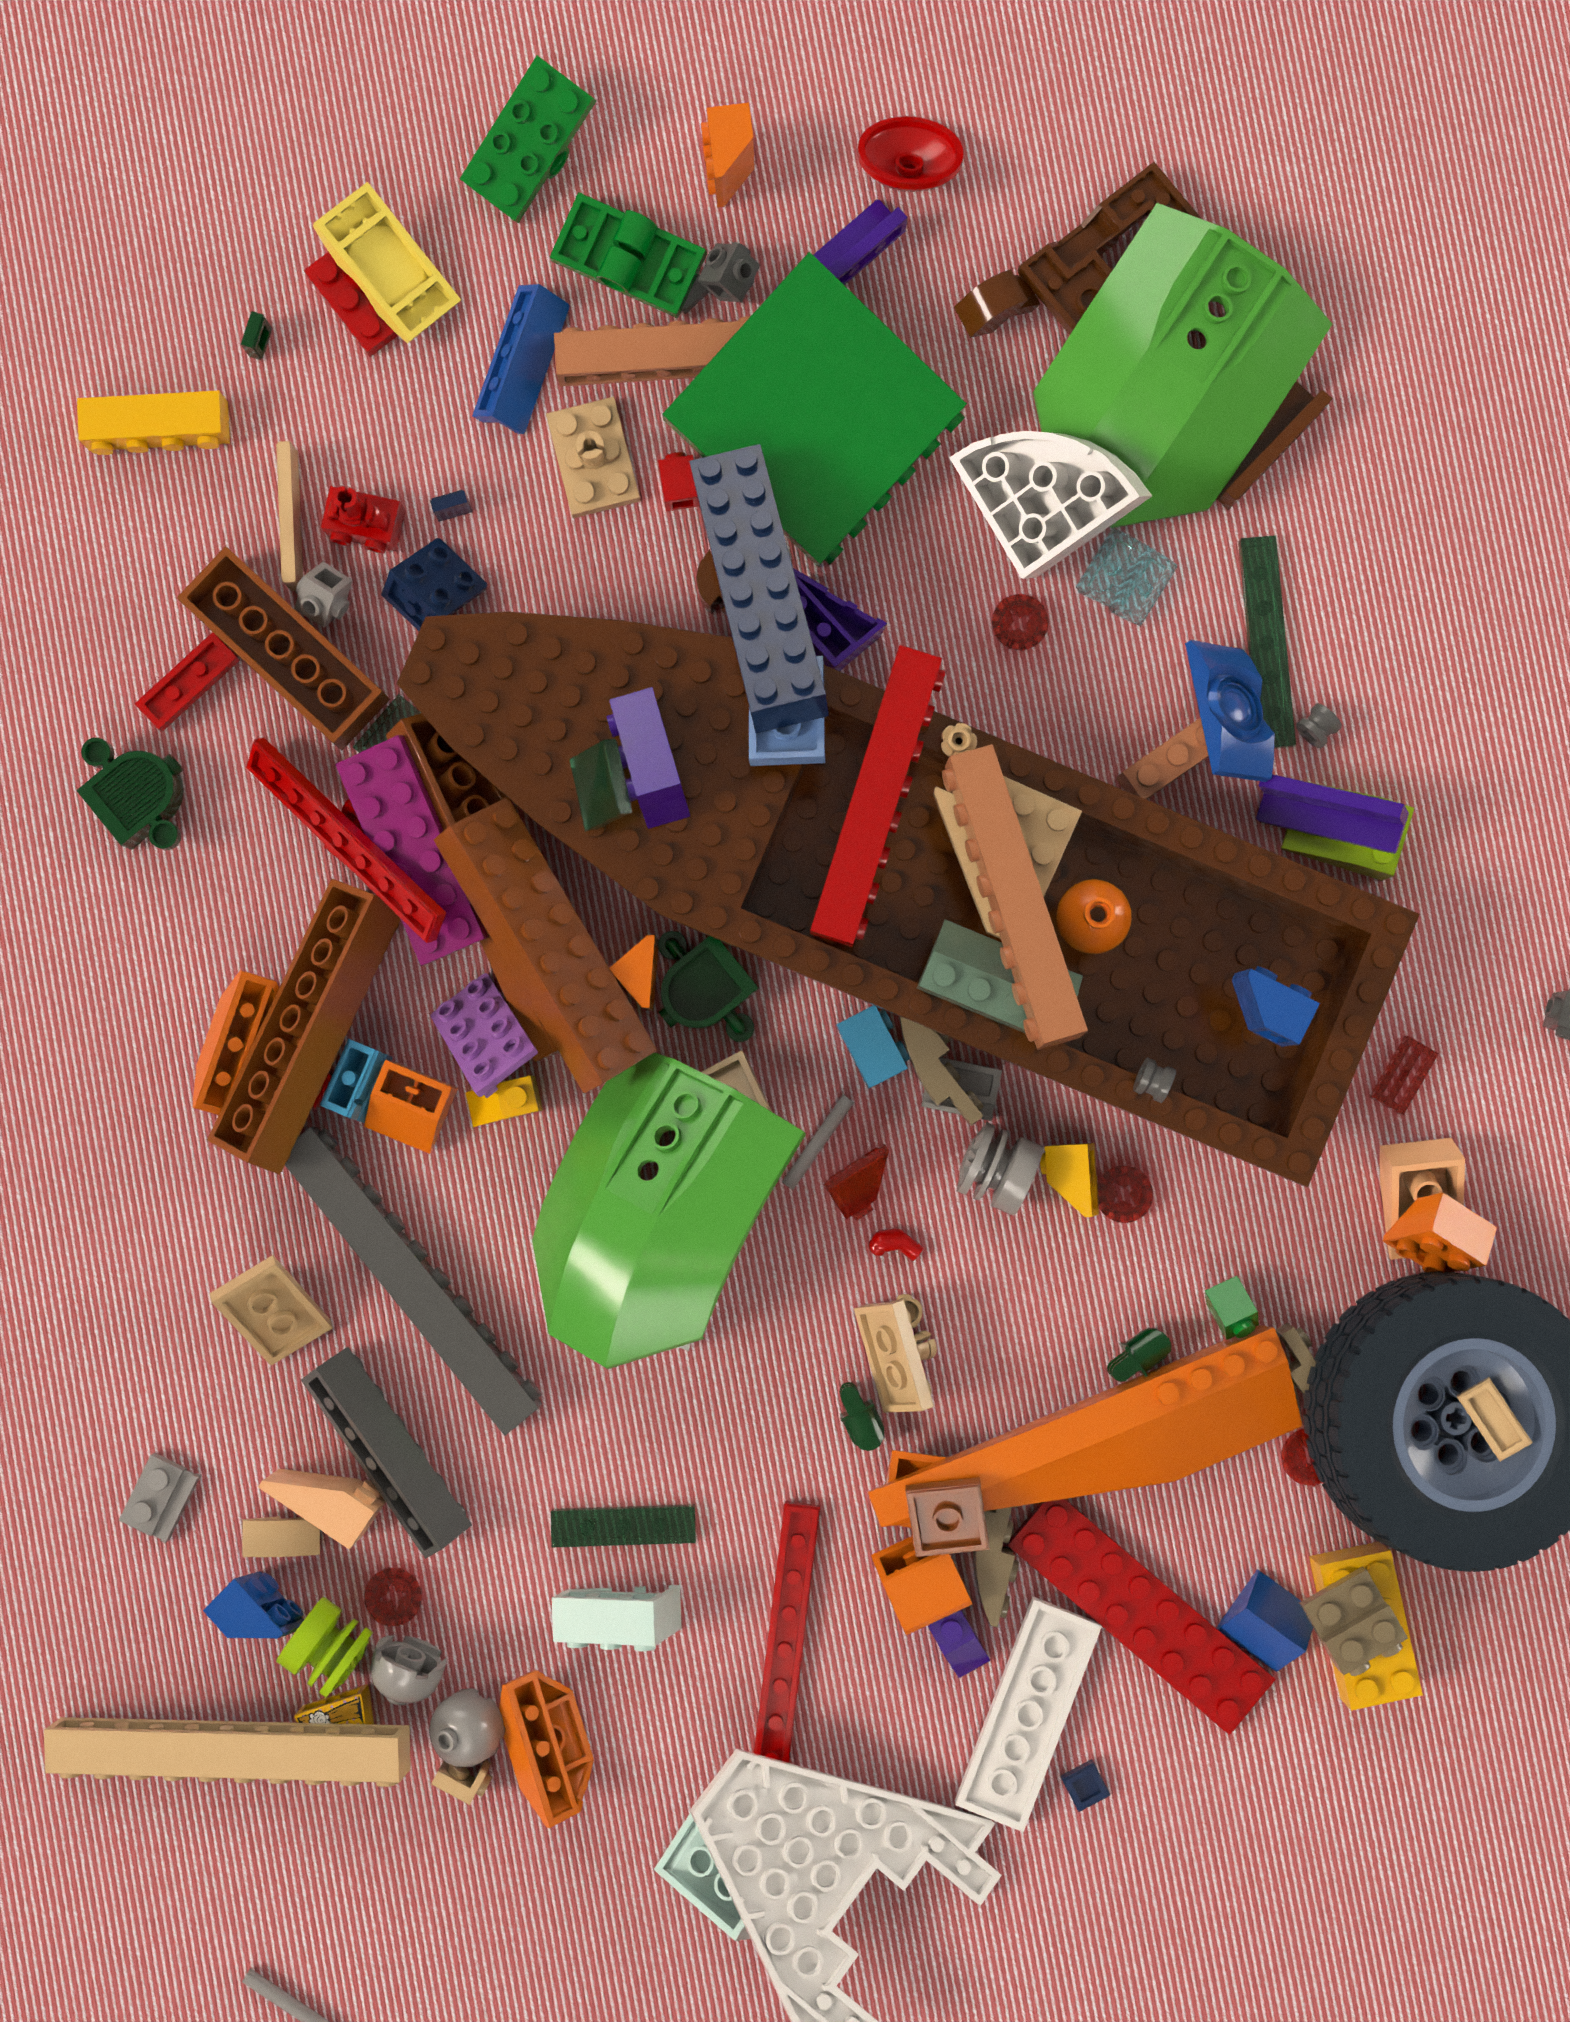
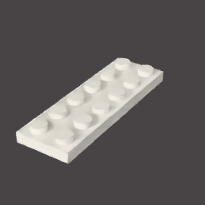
M1032 1596L954 1800L956 1806L1024 1832L1100 1633L1101 1624Z

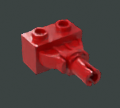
M330 486L321 528L333 543L343 546H351V542L364 544V548L369 551L383 554L386 549L397 551L406 510L398 500L356 492L350 487L347 490L345 486Z

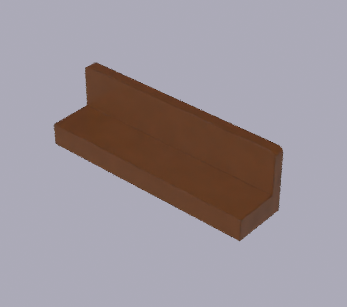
M1296 381L1216 499L1229 510L1325 410L1333 398L1323 389L1313 397Z

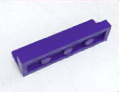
M877 199L813 255L845 285L906 232L908 217L899 207L891 213L881 200Z
M1273 774L1272 779L1267 782H1259L1258 786L1264 793L1256 816L1260 823L1395 854L1398 850L1409 815L1405 805L1402 803Z

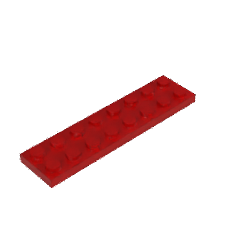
M1066 1499L1039 1503L1012 1535L1009 1543H1007L1014 1552L1097 1623L1101 1624L1104 1629L1228 1735L1235 1730L1276 1680L1267 1670L1220 1632Z

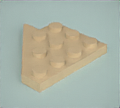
M1003 776L1044 897L1082 811ZM935 787L933 796L985 931L1001 939L999 933L992 931L989 923L988 912L992 910L988 898H982L979 892L976 877L980 874L976 862H970L966 853L965 841L968 840L965 828L964 826H958L954 816L953 806L957 805L954 794Z

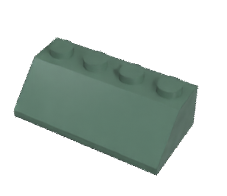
M944 920L916 989L1025 1033L1023 1021L1027 1017L1023 1005H1017L1012 993V983H1015L1011 968L1005 969L1000 956V947H1003V944L953 922ZM1068 970L1076 996H1078L1083 976Z

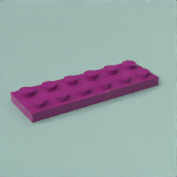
M394 736L336 763L335 766L364 834L446 912L437 940L426 943L401 919L420 966L427 965L489 938L482 921L433 841L444 830L404 736Z

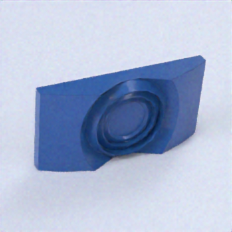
M1195 640L1185 643L1212 774L1267 782L1272 779L1275 733L1263 719V708L1260 702L1263 679L1256 666L1243 649Z

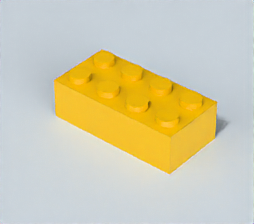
M1378 1541L1309 1556L1316 1592L1362 1566L1367 1569L1384 1601L1391 1607L1408 1639L1401 1642L1403 1646L1401 1651L1390 1657H1383L1382 1654L1369 1660L1370 1668L1357 1676H1351L1350 1673L1343 1675L1332 1662L1340 1699L1352 1711L1423 1696L1391 1550Z

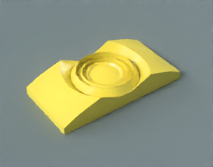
M368 182L312 225L337 265L358 284L376 313L406 343L412 341L461 301L456 292Z

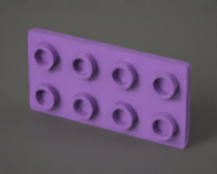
M487 973L472 980L463 990L448 1001L443 1002L430 1015L469 1084L479 1097L484 1095L488 1098L498 1090L497 1084L538 1053Z

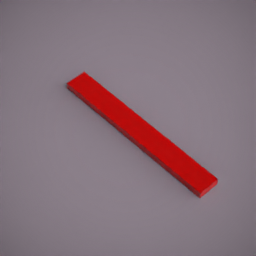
M264 737L254 739L246 768L426 943L436 941L446 912Z
M790 1501L784 1502L754 1745V1754L789 1763L820 1515V1505Z

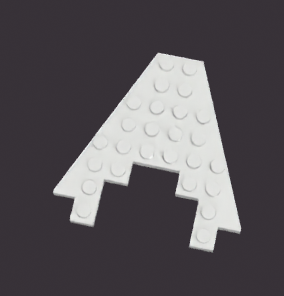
M736 1749L689 1810L791 2022H879L837 1987L859 1954L832 1931L876 1869L905 1891L927 1861L979 1906H981L1002 1876L975 1853L995 1825L989 1818Z

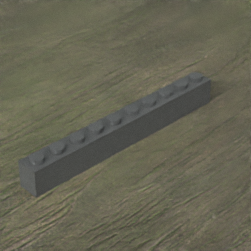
M310 1127L297 1138L285 1166L504 1436L507 1435L542 1405L539 1399L542 1395L540 1390L529 1378L524 1381L516 1371L519 1365L509 1352L505 1350L502 1353L493 1343L496 1337L485 1323L479 1325L471 1316L474 1310L469 1302L462 1295L456 1297L449 1289L448 1285L451 1282L447 1275L439 1267L433 1269L425 1259L428 1256L427 1251L416 1239L412 1242L402 1231L406 1228L402 1220L393 1211L388 1214L380 1204L383 1198L376 1188L371 1184L366 1186L357 1176L360 1173V1169L350 1157L346 1156L343 1158L335 1147L338 1143L333 1135L325 1128L320 1130L318 1127Z

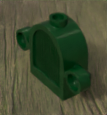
M101 738L87 740L82 746V758L87 764L103 769L76 791L118 843L132 850L149 836L150 842L162 850H172L177 847L181 841V831L177 825L168 820L175 815L183 800L184 789L179 775L183 768L171 754L162 759L146 751H130L114 759V749L110 743Z
M677 931L664 933L658 942L659 951L666 959L676 960L677 962L667 971L662 982L661 998L664 1007L658 1011L670 1028L679 1023L691 1029L709 1028L724 1019L726 1021V1032L730 1039L735 1042L749 1040L754 1033V1023L749 1016L741 1013L738 1014L735 1009L759 990V987L720 940L708 936L690 952H687V942L681 933Z

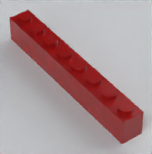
M899 645L810 929V934L851 947L854 944L855 938L863 940L869 919L862 917L866 903L874 904L880 883L873 882L877 867L885 869L891 848L884 846L888 832L896 834L902 812L895 810L899 796L907 798L913 779L912 776L906 775L910 761L918 763L924 741L917 740L921 726L929 728L935 706L928 704L932 690L940 692L946 674L945 670L939 669L942 661L941 657Z

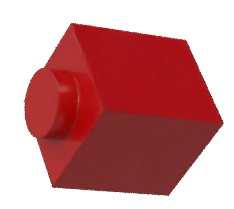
M675 452L666 455L665 459L658 460L666 512L700 507L689 462L694 460L693 455L686 456L683 452Z

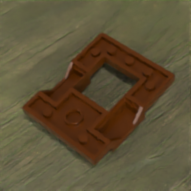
M1155 162L1151 163L1102 201L1078 227L1060 241L1048 243L1019 265L1018 274L1069 335L1112 272V269L1100 255L1115 245L1119 237L1145 216L1148 217L1156 203L1202 219Z

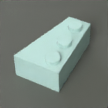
M669 1585V1589L662 1593H646V1586L634 1587V1592H612V1588L567 1589L552 1597L553 1642H566L568 1648H583L589 1644H600V1648L604 1650L619 1649L622 1645H634V1650L636 1651L654 1650L656 1645L682 1629L680 1585Z

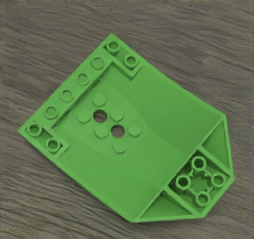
M1156 203L1034 389L1033 396L1041 432L1067 434L1100 446L1117 456L1134 471L1152 494L1151 498L1109 526L1111 528L1207 511L1251 450L1333 323L1284 267L1229 229ZM1210 302L1220 303L1224 307L1225 316H1213L1208 309V304ZM1191 331L1201 332L1206 338V346L1202 349L1192 348L1187 341L1188 333Z
M655 1052L608 1080L587 1112L555 1174L542 1204L532 1238L548 1334L606 1369L705 1339L703 1337L732 1266L765 1202L806 1133L734 1088L676 1059ZM667 1131H675L674 1141L668 1146H660L661 1136ZM648 1162L657 1163L659 1167L657 1175L651 1180H642L640 1177L641 1168Z

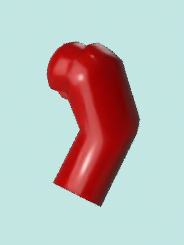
M899 1228L877 1231L872 1235V1239L868 1244L870 1252L876 1256H883L885 1252L899 1250L911 1261H914L924 1249Z

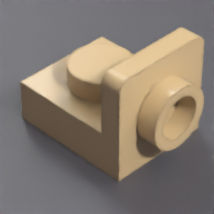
M485 1760L474 1778L469 1775L470 1771L466 1767H456L443 1761L431 1785L470 1805L475 1794L480 1797L483 1796L492 1779V1776L487 1774L491 1762Z

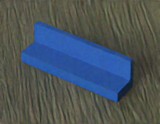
M542 285L518 286L472 417L483 423H500L517 434H524L526 432L555 350L554 333L562 331L570 308L567 302Z

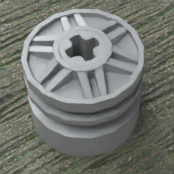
M986 1122L967 1148L959 1169V1182L956 1191L966 1195L973 1182H977L973 1199L980 1200L987 1189L991 1188L994 1190L991 1206L1014 1216L1021 1207L1033 1182L1042 1157L1043 1146L1021 1137L1016 1141L1012 1149L1009 1150L1006 1148L1008 1131L1001 1130L993 1143L991 1139L995 1125Z

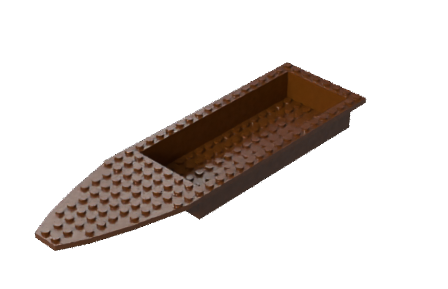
M509 611L428 616L424 619L397 681V685L455 752L537 824L659 915L1304 1187L1309 1186L1420 915L970 726L972 734L974 733L977 737L976 748L993 744L1003 776L1082 811L1045 893L1044 900L1067 969L1083 976L1077 999L1088 1031L1081 1038L1037 1050L1035 1041L1030 1042L1026 1033L916 989L944 920L1002 943L1001 939L985 931L933 796L935 787L947 791L942 778V770H945L949 756L942 751L941 743L943 739L941 734L947 726H956L957 723L962 722L934 711L929 728L921 726L917 740L924 741L918 763L910 761L906 774L913 777L907 798L899 796L895 809L902 812L896 834L888 832L884 846L891 848L885 869L877 867L873 882L880 883L874 904L866 903L862 917L869 919L863 940L855 938L854 944L851 947L810 934V929L885 690L824 665V689L829 716L825 717V763L750 766L749 705L732 637L624 620ZM652 687L691 817L648 829L638 800L630 801L624 781L631 778L629 768L621 769L615 747L622 746L620 736L612 737L606 716L613 714L610 699ZM956 738V744H961L962 739ZM1091 879L1107 881L1119 888L1126 896L1132 914L1131 926L1125 939L1112 950L1100 954L1083 953L1071 947L1061 936L1056 920L1058 904L1065 892L1075 884ZM1096 907L1091 910V918L1094 921L1100 922L1103 920L1104 912L1101 908ZM1259 966L1275 973L1278 976L1277 982L1287 987H1290L1291 984H1296L1312 993L1310 999L1320 1004L1300 1045L1281 1047L1248 1030L1232 983L1235 973L1248 969L1255 970ZM1147 1057L1155 1060L1156 1064L1162 1068L1169 1066L1176 1069L1171 1089L1162 1103L1153 1100L1152 1095L1146 1092L1138 1094L1133 1091L1138 1072Z

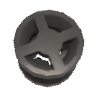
M1316 703L1310 709L1311 714L1307 718H1302L1296 724V728L1307 742L1321 749L1327 743V737L1330 734H1336L1342 728V724L1330 709Z
M1147 1057L1138 1072L1133 1091L1138 1094L1146 1092L1152 1095L1153 1100L1162 1103L1171 1089L1176 1069L1169 1066L1162 1068L1156 1064L1155 1060Z

